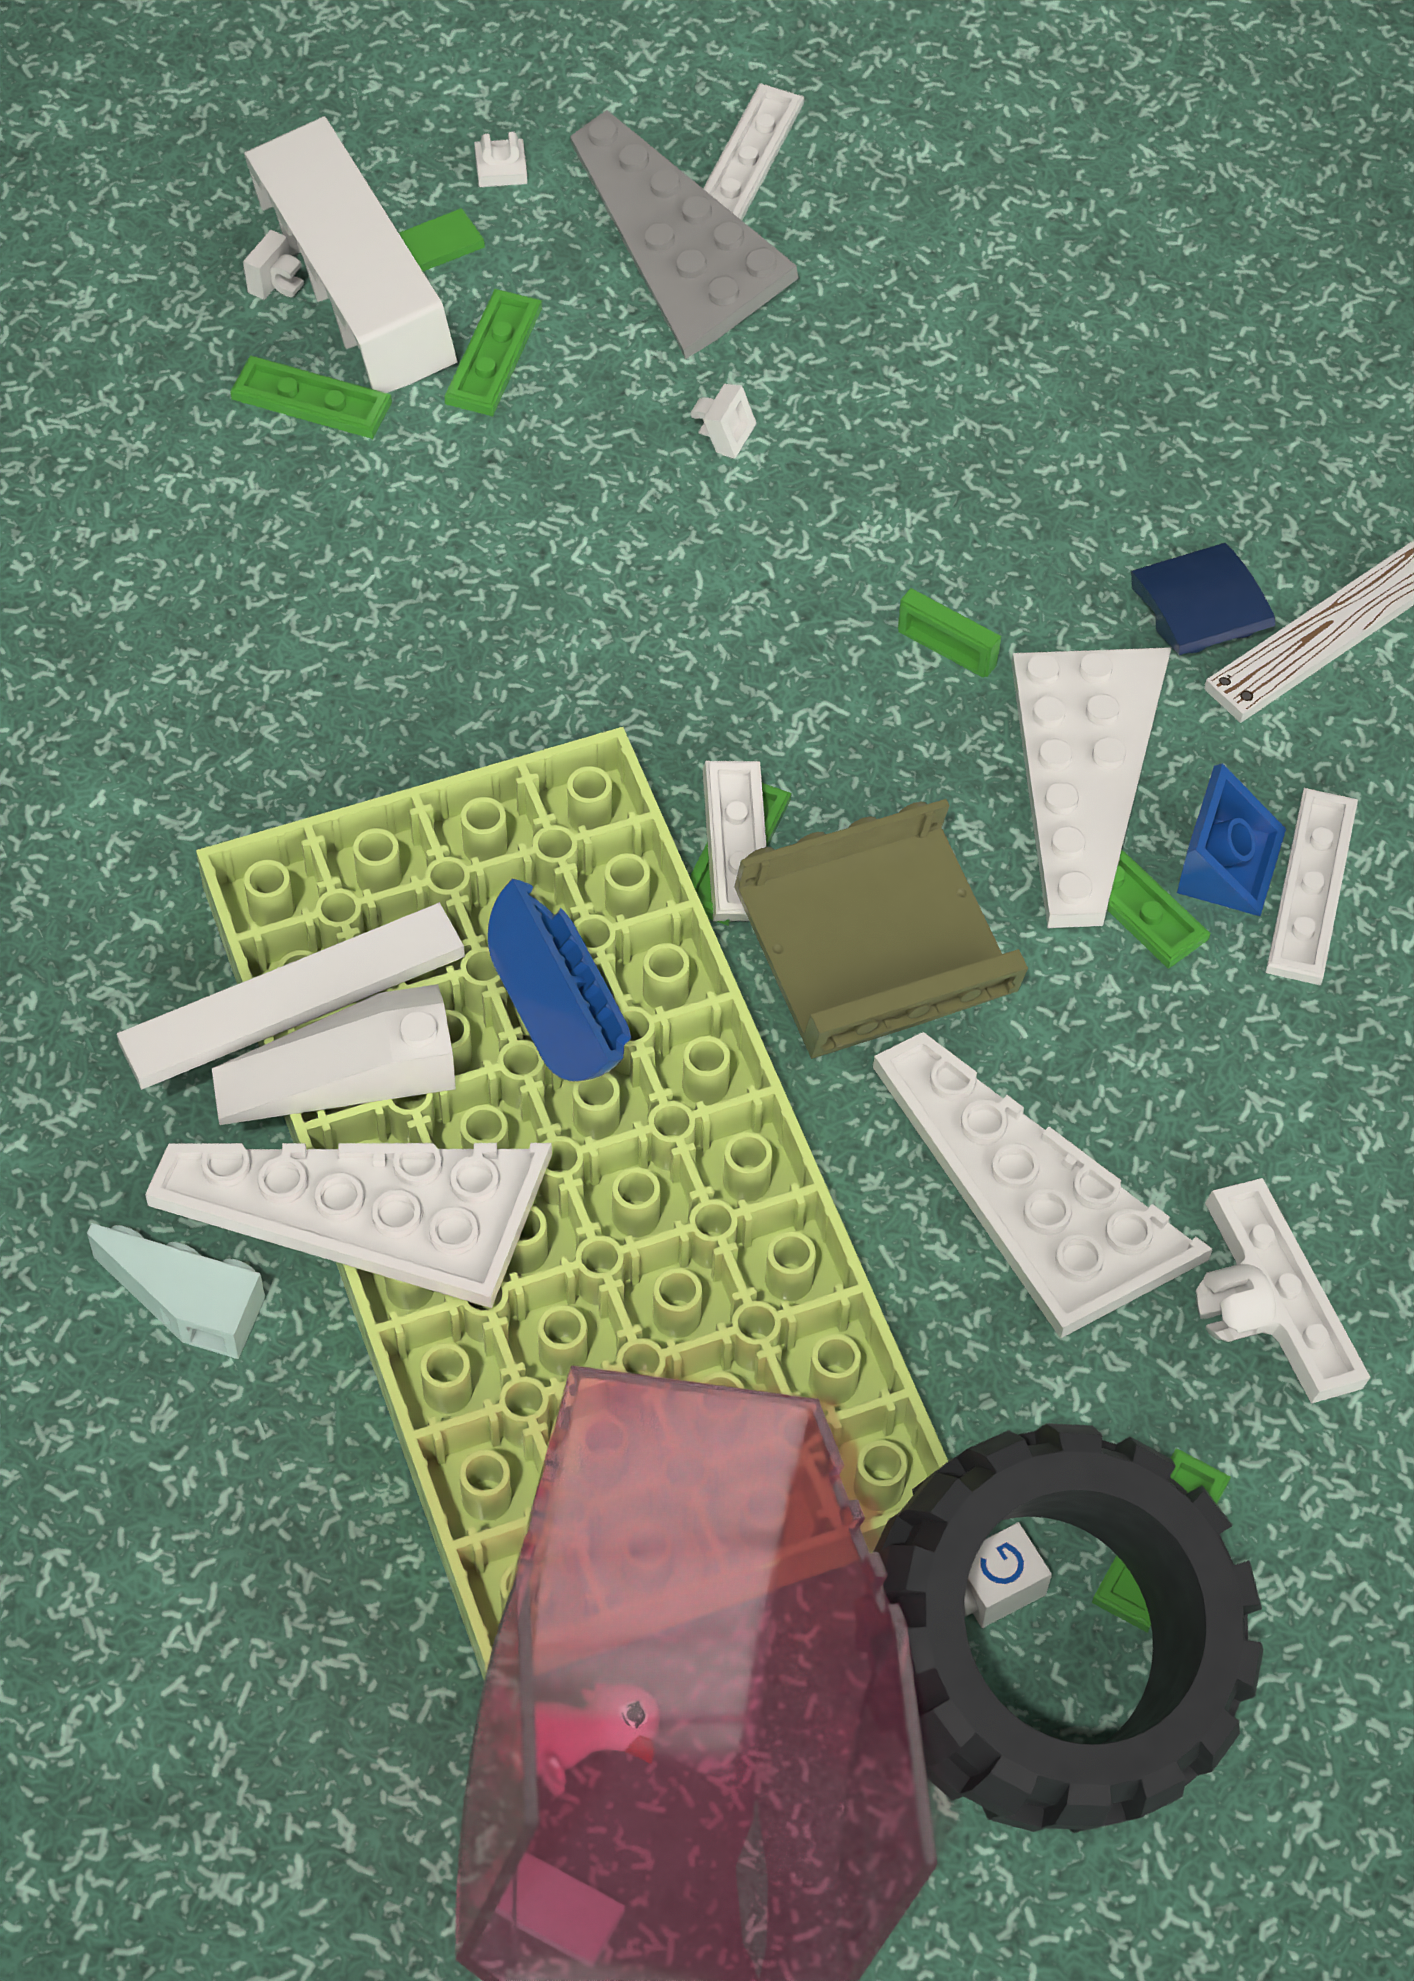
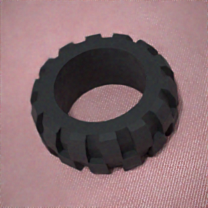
M1045 1423L1035 1431L1015 1434L1008 1430L967 1448L914 1487L912 1489L913 1496L902 1510L888 1519L869 1559V1563L875 1573L871 1594L860 1600V1649L865 1652H873L880 1683L869 1690L889 1734L891 1735L901 1730L920 1755L916 1760L915 1769L951 1800L965 1797L983 1807L987 1820L1031 1832L1049 1828L1069 1829L1072 1833L1118 1824L1142 1818L1182 1798L1184 1787L1197 1776L1213 1772L1239 1736V1720L1234 1716L1240 1702L1255 1698L1264 1651L1261 1642L1248 1640L1247 1615L1261 1610L1262 1606L1250 1561L1234 1565L1220 1536L1222 1532L1232 1527V1523L1203 1486L1187 1492L1170 1477L1176 1467L1171 1458L1130 1436L1118 1444L1102 1440V1434L1090 1425ZM1019 1517H1043L1076 1526L1096 1537L1110 1548L1124 1563L1140 1588L1147 1606L1152 1628L1153 1653L1149 1679L1143 1696L1127 1722L1102 1744L1066 1742L1050 1737L1030 1727L1012 1714L996 1698L977 1668L971 1653L965 1626L964 1602L966 1585L970 1569L982 1543L992 1529L1002 1520Z

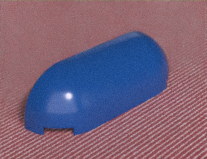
M511 879L497 897L489 919L488 947L493 965L549 1070L558 1077L568 1081H586L600 1077L615 1068L624 1058V1046L631 1039L626 1020L578 930L565 911L560 908L554 915L547 907L529 895L533 889L532 885L517 879Z

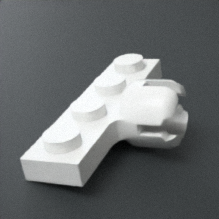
M1263 1178L1213 1190L1205 1204L1237 1265L1207 1272L1204 1280L1196 1289V1305L1200 1319H1208L1222 1314L1223 1321L1206 1325L1207 1332L1215 1339L1227 1342L1260 1333L1272 1335L1283 1349L1311 1404L1363 1389L1371 1377Z

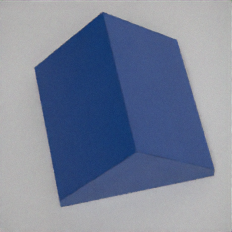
M1223 763L1213 767L1186 853L1177 893L1261 916L1286 828Z

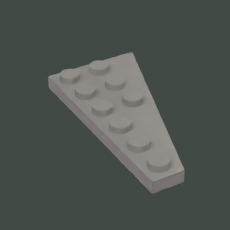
M608 110L570 136L572 146L601 197L606 211L618 229L622 241L649 292L654 297L685 359L719 339L798 279L797 265Z

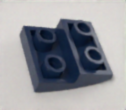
M1226 542L1131 571L1132 589L1155 612L1156 631L1179 655L1203 651L1208 646L1234 638H1246L1254 632L1275 626V616L1262 590L1245 564Z

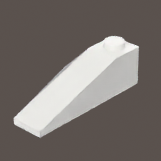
M438 984L378 993L212 1068L219 1125L456 1089L452 1046L444 1001Z

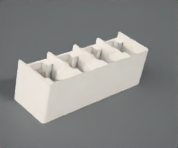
M325 116L244 152L261 209L266 210L274 207L282 235L288 237L290 255L300 252L303 255L317 302L329 298L345 348L348 349L357 345L360 349L371 389L388 393L415 383L457 363L441 300Z

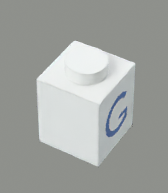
M1019 1522L985 1539L970 1569L965 1592L964 1612L965 1616L973 1613L981 1628L1047 1594L1052 1574Z

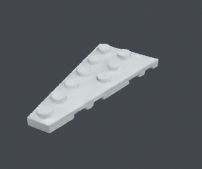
M1171 648L1013 653L1012 670L1047 928L1103 926Z
M924 1032L874 1056L873 1069L1060 1339L1210 1259L1211 1247L1197 1237L1193 1240L1188 1238L1168 1223L1170 1217L1153 1204L1149 1207L1144 1205L1121 1187V1180L1051 1127H1048L1046 1130L1023 1114V1106L1008 1095L1004 1098L999 1096L976 1078L977 1072Z
M242 1143L168 1144L145 1196L150 1207L492 1308L552 1156V1143H530V1149H497V1143H474V1149H438L434 1143H339L338 1149H306L305 1143H283L282 1149H246Z

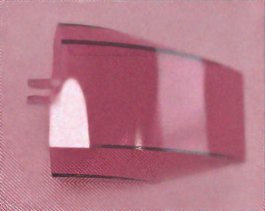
M571 1365L493 1643L471 1746L458 1854L455 1960L480 1980L859 1981L937 1867L907 1623L899 1604H889L882 1586L888 1576L879 1553H870L864 1540L860 1526L865 1516L858 1499H848L839 1476L845 1465L819 1399Z

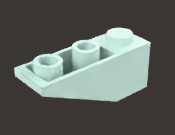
M91 1223L87 1235L94 1258L181 1342L239 1359L265 1299L260 1273L256 1272L248 1264L236 1259H225L221 1262L201 1256L196 1250L182 1243L169 1242L167 1245L144 1239L138 1232L125 1226L116 1225L110 1229Z

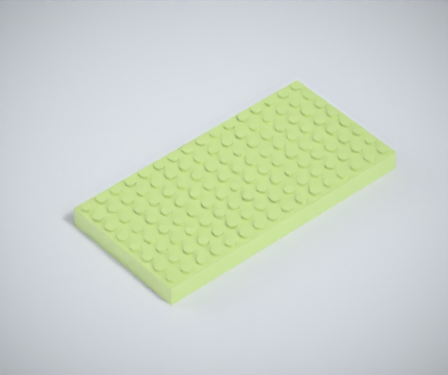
M620 727L196 850L203 889L237 984L439 902L464 945L465 957L378 992L382 993L438 984L444 1001L452 1046L456 1089L284 1115L293 1143H305L306 1149H338L339 1143H434L438 1149H474V1143H497V1149H530V1143H552V1156L492 1308L336 1262L487 1690L488 1678L492 1673L503 1671L509 1681L513 1682L869 1559L888 1519L902 1510L913 1496L912 1489L947 1463L948 1459L624 728ZM511 879H517L532 885L533 889L529 895L542 903L554 915L560 908L565 911L578 930L626 1020L631 1039L624 1046V1058L615 1068L600 1077L586 1081H568L558 1077L549 1070L493 965L488 947L489 919L497 897ZM373 994L364 999H361L342 1008L329 1012L325 1015L312 1019L308 1022L295 1026L291 1029L278 1033L274 1036L261 1040L258 1042L259 1047L267 1043H270L276 1039H279L287 1034H290L296 1030H299L307 1025H310L316 1021H319L347 1007H350L367 998H370L376 994Z

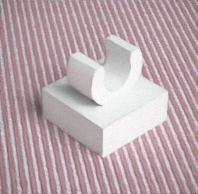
M509 132L508 140L491 141L489 134H483L481 142H474L479 187L527 184L523 139H518L515 132Z
M273 230L267 233L243 261L248 293L263 300L274 289L287 297H294L304 285V280L293 276L300 269L301 262L290 255L288 237Z
M724 384L715 400L707 397L700 398L690 412L692 418H701L704 421L698 433L709 436L715 451L730 458L737 457L756 425L742 385Z

